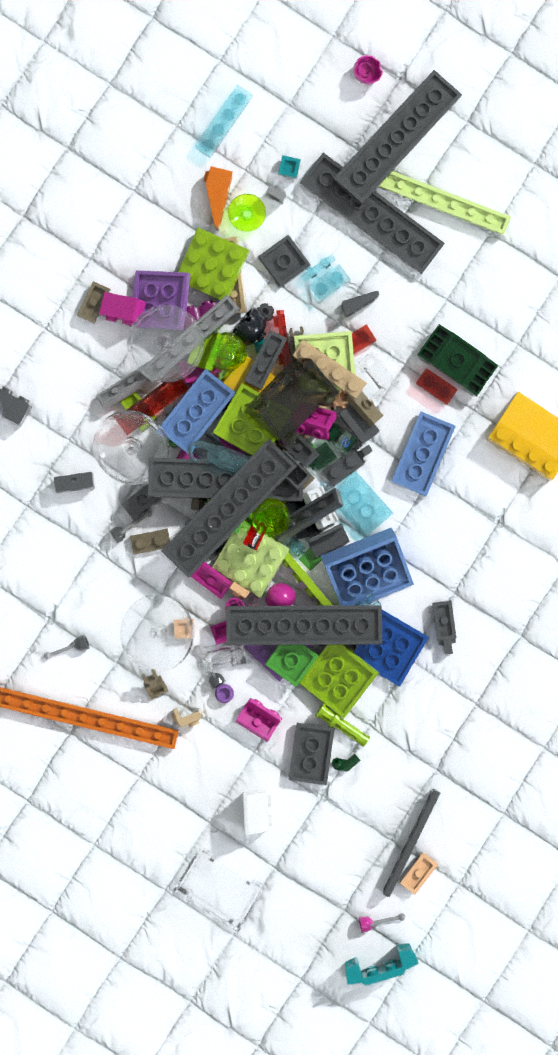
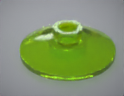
M241 194L230 203L228 217L236 229L243 232H251L263 224L266 217V208L259 197L253 194ZM245 211L251 213L249 217H245L243 214Z

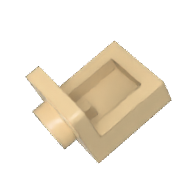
M174 708V713L171 714L175 725L179 724L180 727L187 724L189 727L200 723L199 719L202 718L200 711L182 718L178 708Z

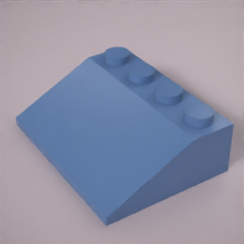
M392 527L321 555L340 606L364 605L414 585Z

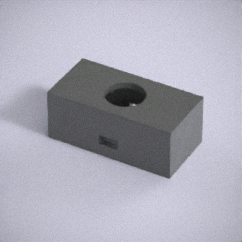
M283 449L282 452L297 465L295 475L286 477L284 480L297 492L311 478V475Z
M93 472L54 477L56 493L96 488Z
M147 484L121 505L129 516L135 520L162 498L148 497ZM139 495L147 497L148 502L146 505L140 506L137 504L136 499Z

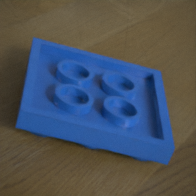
M382 609V645H357L353 652L380 672L379 675L400 687L429 637Z

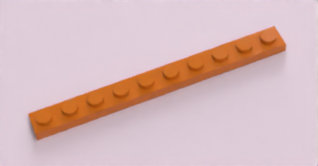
M0 687L1 708L175 749L179 730Z

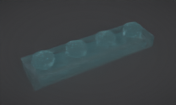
M237 84L194 146L195 149L211 159L253 98V94Z

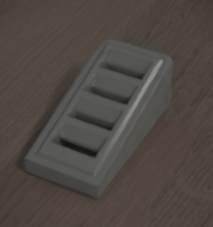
M379 291L342 301L341 305L345 318L350 317L375 301L380 295Z

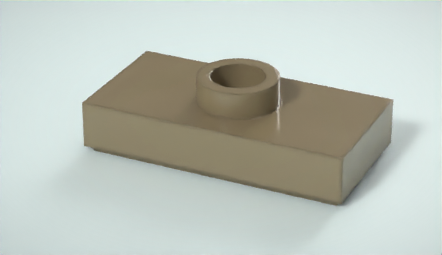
M362 391L357 399L350 395L345 398L370 427L384 416Z

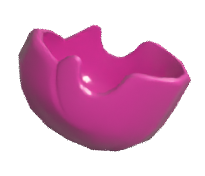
M370 55L358 58L353 66L354 76L361 84L371 85L379 81L383 75L380 61Z
M285 583L272 585L267 591L266 605H294L296 599L294 589Z

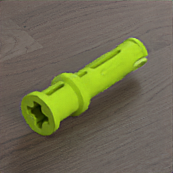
M325 703L320 706L315 714L316 718L319 717L327 722L329 727L339 729L362 747L370 739V736L344 720L339 714L328 708Z

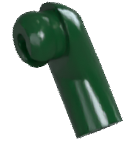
M355 753L348 760L336 757L332 760V767L337 771L348 772L361 760Z

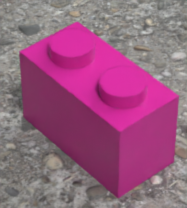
M104 292L99 314L105 316V320L116 323L117 320H122V324L133 326V323L141 325L146 302L133 297Z

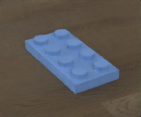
M205 369L158 430L189 454L236 393Z
M420 411L391 482L426 497L456 426Z

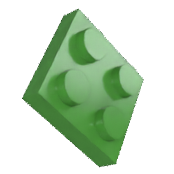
M279 645L265 665L297 687L319 655L305 645Z

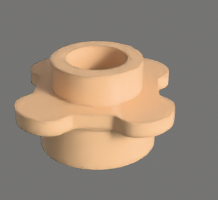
M343 390L331 391L333 405L335 407L340 406L342 409L347 408L348 401L345 398L348 394Z

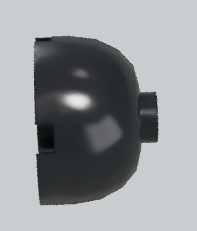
M251 308L239 321L238 327L234 328L230 337L243 345H251L256 341L260 343L266 336L264 332L267 326L265 316L257 308Z

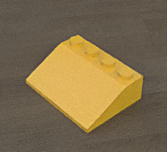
M517 392L487 437V440L547 480L552 481L558 473V417L520 392Z

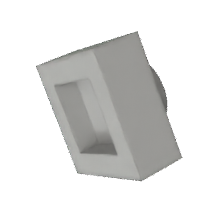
M269 185L266 191L267 197L281 204L286 200L284 189L276 185L274 187Z

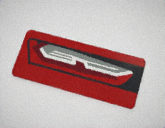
M254 519L243 544L257 551L268 525Z

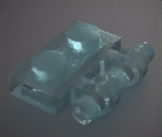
M332 254L320 259L317 265L312 268L309 267L301 275L304 282L310 278L314 281L308 287L319 302L350 281L349 276L340 264L334 268L331 266V263L336 260ZM325 268L328 272L319 278L317 273Z

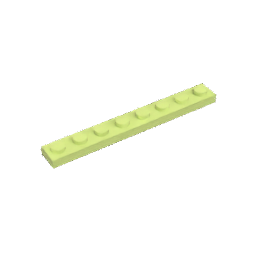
M394 171L379 186L381 189L503 236L511 216Z

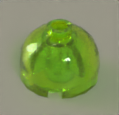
M222 332L220 335L223 336L220 340L216 339L212 348L211 360L215 364L212 366L221 371H233L246 361V347L240 337L229 332Z
M266 498L252 512L254 530L262 535L261 532L268 534V537L279 536L286 532L291 521L288 507L276 498Z

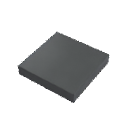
M289 234L258 256V259L280 288L311 266Z

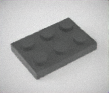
M297 722L288 780L327 786L335 728Z

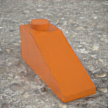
M210 166L209 171L205 172L203 182H206L215 229L219 230L233 178V171Z

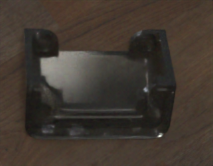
M296 358L247 406L245 411L281 445L288 447L296 442V430L320 405L328 406L332 404L339 391L311 358Z

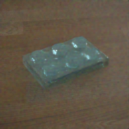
M356 470L336 487L340 491L344 505L339 510L364 538L370 535L393 514L390 508Z

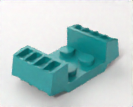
M410 943L396 945L400 957L399 961H395V959L384 962L385 965L379 967L371 965L366 967L365 971H361L357 957L346 961L347 985L362 983L367 986L404 975L407 969L419 964Z

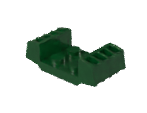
M438 324L417 354L421 361L428 366L431 364L462 386V390L473 397L478 396L499 366L481 351L441 324Z

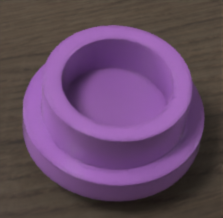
M221 684L215 690V697L221 703H228L234 697V690L228 684Z

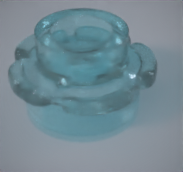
M292 540L288 548L299 558L302 554H305L303 551L305 547L300 541L297 540L295 542Z

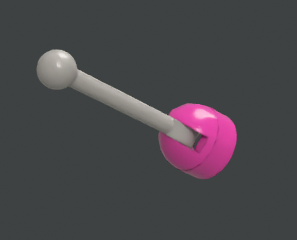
M400 913L398 916L374 921L370 917H359L360 929L362 933L371 931L375 924L395 920L404 921L406 916L404 913Z

